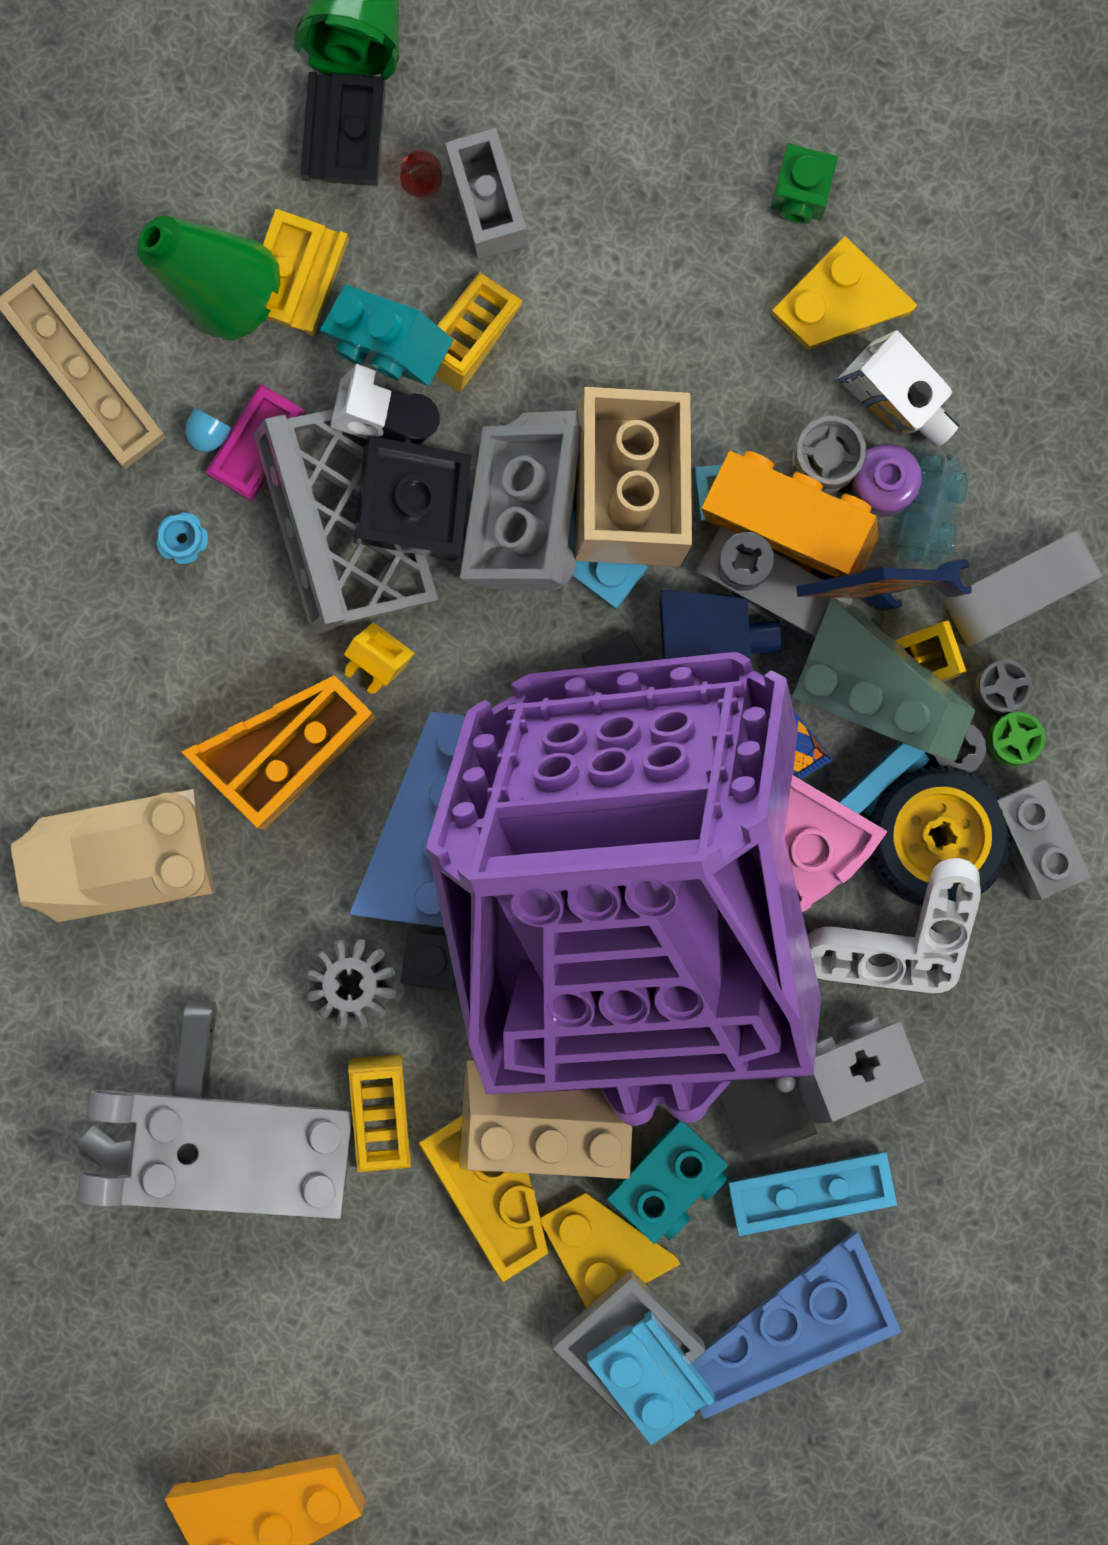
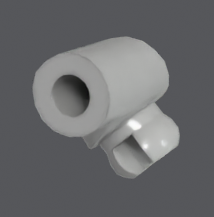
M93 1125L79 1141L77 1147L108 1171L115 1174L127 1173L131 1140L117 1143Z

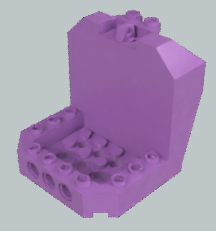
M738 652L530 673L510 684L513 696L492 708L491 704L484 700L467 710L425 848L432 866L468 1043L486 1095L600 1089L617 1118L628 1125L638 1126L648 1122L653 1116L656 1105L665 1104L669 1113L679 1121L692 1123L704 1117L707 1108L732 1081L814 1075L821 993L784 836L798 733L786 678L772 670L765 675H761L753 670L750 658Z

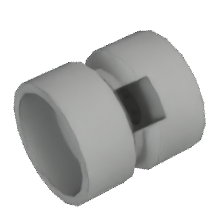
M823 416L812 421L801 432L790 457L792 475L794 472H798L817 480L823 485L821 491L831 496L844 491L861 470L866 458V442L861 431L851 421L839 416Z

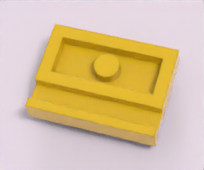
M279 209L275 210L263 245L272 251L279 264L281 284L278 294L273 291L266 305V308L271 311L266 320L291 329L296 328L306 332L308 335L315 336L349 242L348 233L342 231L339 233L326 228L325 225Z

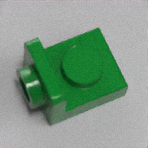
M788 143L771 208L780 210V216L791 222L808 224L811 222V219L821 221L827 206L828 194L838 156Z

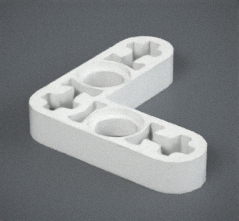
M952 858L941 861L933 868L929 877L915 937L840 927H821L813 930L808 934V941L817 978L923 993H943L949 991L957 984L960 978L981 898L980 877L976 866L967 860ZM953 882H960L956 892V902L948 900V889H951ZM941 920H950L959 925L958 929L948 934L937 933L930 927L935 922ZM832 950V956H824L825 951ZM853 952L858 953V961L852 960ZM876 954H888L896 959L891 965L882 967L868 962V959ZM906 959L911 960L910 968L906 967ZM933 964H939L937 970H930Z

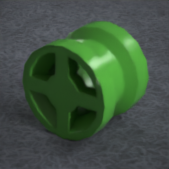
M1020 711L1009 713L995 720L989 727L985 740L987 750L992 759L1001 765L1015 767L1035 760L1043 751L1046 738L1040 721L1031 714Z

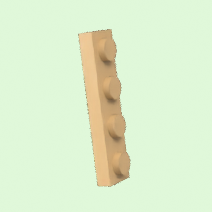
M33 270L0 296V311L124 469H127L167 438L36 270Z

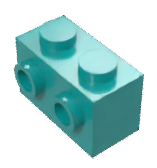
M344 284L320 329L322 333L337 344L334 352L348 362L361 366L366 362L375 370L391 379L398 381L403 376L426 386L430 385L454 340L420 310Z
M676 1118L630 1167V1179H619L606 1193L607 1200L654 1245L662 1236L670 1241L690 1220L691 1217L685 1211L698 1197L701 1196L705 1201L709 1200L726 1182L727 1177L722 1172L727 1168L728 1163L687 1123L681 1122Z

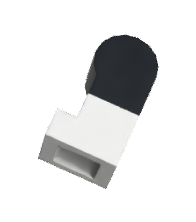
M358 364L340 379L330 425L331 428L367 439L370 435L418 445L437 431L440 424V414L434 402L425 395L414 393L404 396L374 385L376 371Z

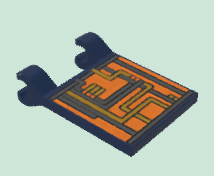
M966 559L941 564L936 570L879 568L796 586L797 597L865 599L878 611H886L900 608L903 605L902 600H894L891 593L934 585L946 597L967 595L972 593V587H965L962 584L960 570L969 568V562Z

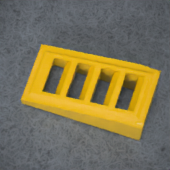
M479 272L437 325L449 336L453 331H456L474 345L469 349L454 339L447 351L450 354L446 353L435 376L457 392H461L521 307L522 299ZM478 295L501 310L497 316H494L474 302ZM468 313L485 325L487 329L482 332L464 320L463 316Z
M402 1055L349 1059L348 1073L357 1172L411 1168ZM392 1078L393 1083L362 1085L363 1080ZM394 1097L395 1105L363 1106L364 1099ZM396 1119V1127L365 1129V1122ZM398 1140V1149L367 1151L366 1143Z

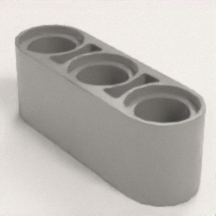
M719 527L694 575L704 583L728 596L747 599L749 608L773 621H779L780 625L814 642L831 598L797 597L796 586L823 580L773 553V567L765 582L758 588L750 591H737L727 586L721 579L717 569L718 557L725 542L733 535L739 533L728 528ZM834 598L849 605H852L854 602L851 598Z
M1076 530L971 585L972 593L949 597L942 602L967 648L1091 584L1103 577L1079 531Z

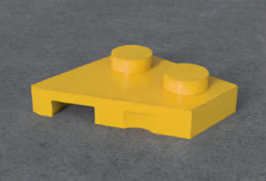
M586 1191L540 1216L542 1226L586 1308L630 1269L646 1284L681 1265L673 1252L665 1249L657 1242L654 1245L632 1223L614 1213L605 1204Z

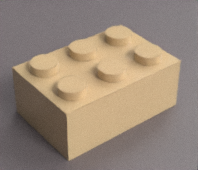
M584 387L575 410L577 411L578 424L581 427L575 478L576 561L680 566L692 546L690 393Z

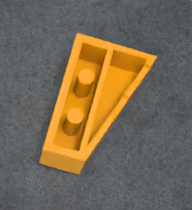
M729 450L701 507L706 521L737 533H756L765 538L771 545L772 550L796 560L795 565L808 572H811L812 568L834 578L863 572L879 540L877 516L870 513L872 507L868 503L848 494H843L841 499L824 493L821 491L823 485L805 474L794 472L791 478L773 470L775 464L771 460L755 452L746 451L744 456H741Z
M333 675L273 705L272 708L227 728V731L182 751V753L256 828L266 830L377 717Z

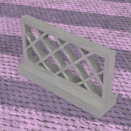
M334 409L286 419V415L266 418L253 433L312 635L332 631L337 626L428 605L438 600L425 555L409 553L410 558L403 555L404 552L370 546L391 559L382 578L378 581L354 566L365 545L357 544L348 562L330 551L326 538L333 525L354 537L355 524L339 514L351 494L357 498L359 496L360 486L357 485V482L361 477L364 449L342 435L343 431L334 430L328 426V424H331ZM311 428L330 440L319 460L300 450L295 431ZM336 444L361 459L351 480L324 465ZM305 466L313 470L309 478ZM319 474L345 490L333 511L317 502L314 498L311 487ZM320 516L327 520V523L325 524L324 528L322 526ZM397 564L415 574L420 590L419 594L405 597L387 586ZM335 567L342 570L339 578L337 577ZM349 575L374 590L365 607L347 610L341 589ZM381 595L390 600L376 604Z

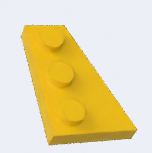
M461 1115L418 1142V1145L498 1279L503 1283L548 1254L535 1192L532 1189L529 1173L459 1169Z

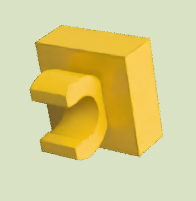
M373 622L352 640L343 654L351 660L345 668V675L351 678L360 668L364 669L373 676V682L369 685L367 691L370 694H374L384 685L387 686L405 670L415 652Z

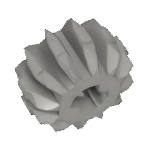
M362 939L356 941L352 957H349L347 945L343 940L334 942V950L338 961H335L328 953L320 951L317 953L316 958L319 963L327 968V971L324 973L318 970H308L306 974L307 979L322 982L323 988L307 993L308 1001L326 998L328 1003L317 1014L322 1020L329 1017L335 1009L340 1010L336 1021L337 1028L339 1029L347 1027L351 1012H354L356 1023L360 1029L368 1027L369 1018L365 1007L367 1006L376 1016L382 1018L387 1014V1010L375 999L376 996L392 999L396 997V989L380 986V980L396 975L395 968L388 967L377 972L374 966L384 958L385 952L382 949H377L368 960L363 959L367 946L366 941ZM346 969L348 975L354 974L356 970L364 977L359 983L360 988L364 992L358 999H356L355 993L348 995L347 998L340 992L344 985L340 975Z

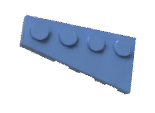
M430 711L349 915L444 927L432 866L425 847L465 716Z
M856 1229L706 1345V1351L692 1362L715 1396L713 1404L710 1406L706 1404L700 1408L704 1419L902 1332Z

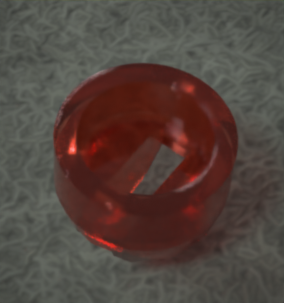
M420 149L411 151L405 156L400 167V182L403 189L415 197H427L438 191L442 183V167L432 152ZM416 167H419L416 170H414L411 174L408 172Z

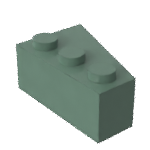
M831 597L792 698L927 753L955 761L975 710L929 669L924 668L904 650L905 648L894 638L886 635L861 609Z

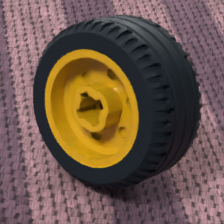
M951 766L924 767L897 778L886 788L872 814L867 819L887 831L869 857L875 874L895 895L913 904L923 906L929 877L933 868L941 861L960 858L976 866L980 877L981 894L984 893L1002 873L1011 847V834H1009V828L1003 816V811L997 802L1000 800L997 793L978 776ZM936 827H940L943 837L947 838L945 844H941L938 847H935L936 844L932 836H929L930 830ZM953 882L951 889H948V900L956 902V892L960 882Z

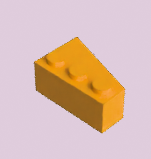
M341 1453L275 1465L273 1468L247 1473L227 1474L220 1478L194 1483L190 1481L174 1484L165 1497V1501L189 1545H310L362 1516L366 1499Z

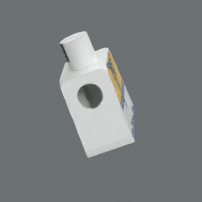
M898 330L871 341L837 378L846 389L898 436L919 430L936 448H939L952 437L960 426L941 407L951 396V388ZM908 393L912 398V404L908 400Z

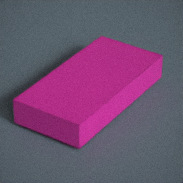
M260 383L205 473L252 502L266 480L253 433L266 418L286 415V419L306 415V411Z

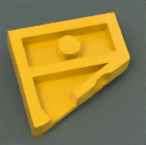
M844 236L772 310L771 315L807 350H811L831 343L834 339L842 336L854 335L871 329L872 326L888 320L906 317L918 305Z

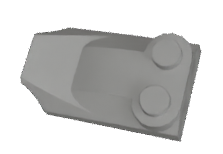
M577 411L522 413L517 419L505 426H483L460 574L462 581L474 586L503 591H551L564 586L573 576L576 567V555L572 546L568 544L581 428L577 421Z

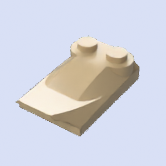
M196 789L162 793L153 797L39 818L27 833L11 844L21 905L35 909L56 922L215 894Z

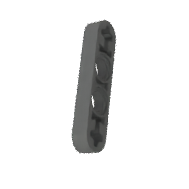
M188 999L182 1022L174 1096L207 1099L217 1016L216 1002ZM191 1143L183 1144L177 1151V1158L183 1164L192 1162L197 1155L196 1147Z

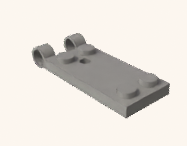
M110 1090L89 1091L86 1119L109 1123L132 1122L133 1127L127 1175L101 1172L80 1173L77 1193L78 1203L94 1206L127 1205L341 1219L352 1111ZM191 1143L196 1147L197 1155L192 1162L183 1164L177 1158V1151L183 1144Z

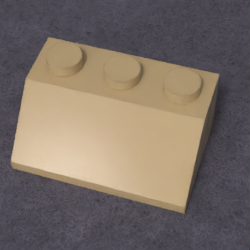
M466 1061L459 1169L630 1179L632 1126L617 1118L600 1089L486 1095L475 1061Z

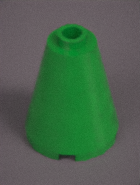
M312 0L296 28L294 48L299 54L302 47L310 55L308 64L325 75L332 76V73L364 76L381 74L380 77H385V80H387L395 73L399 60V0Z
M167 215L151 220L139 235L137 242L139 260L201 331L213 337L234 341L249 335L266 320L271 311L266 308L272 291L278 294L281 282L277 260L272 251L260 242Z

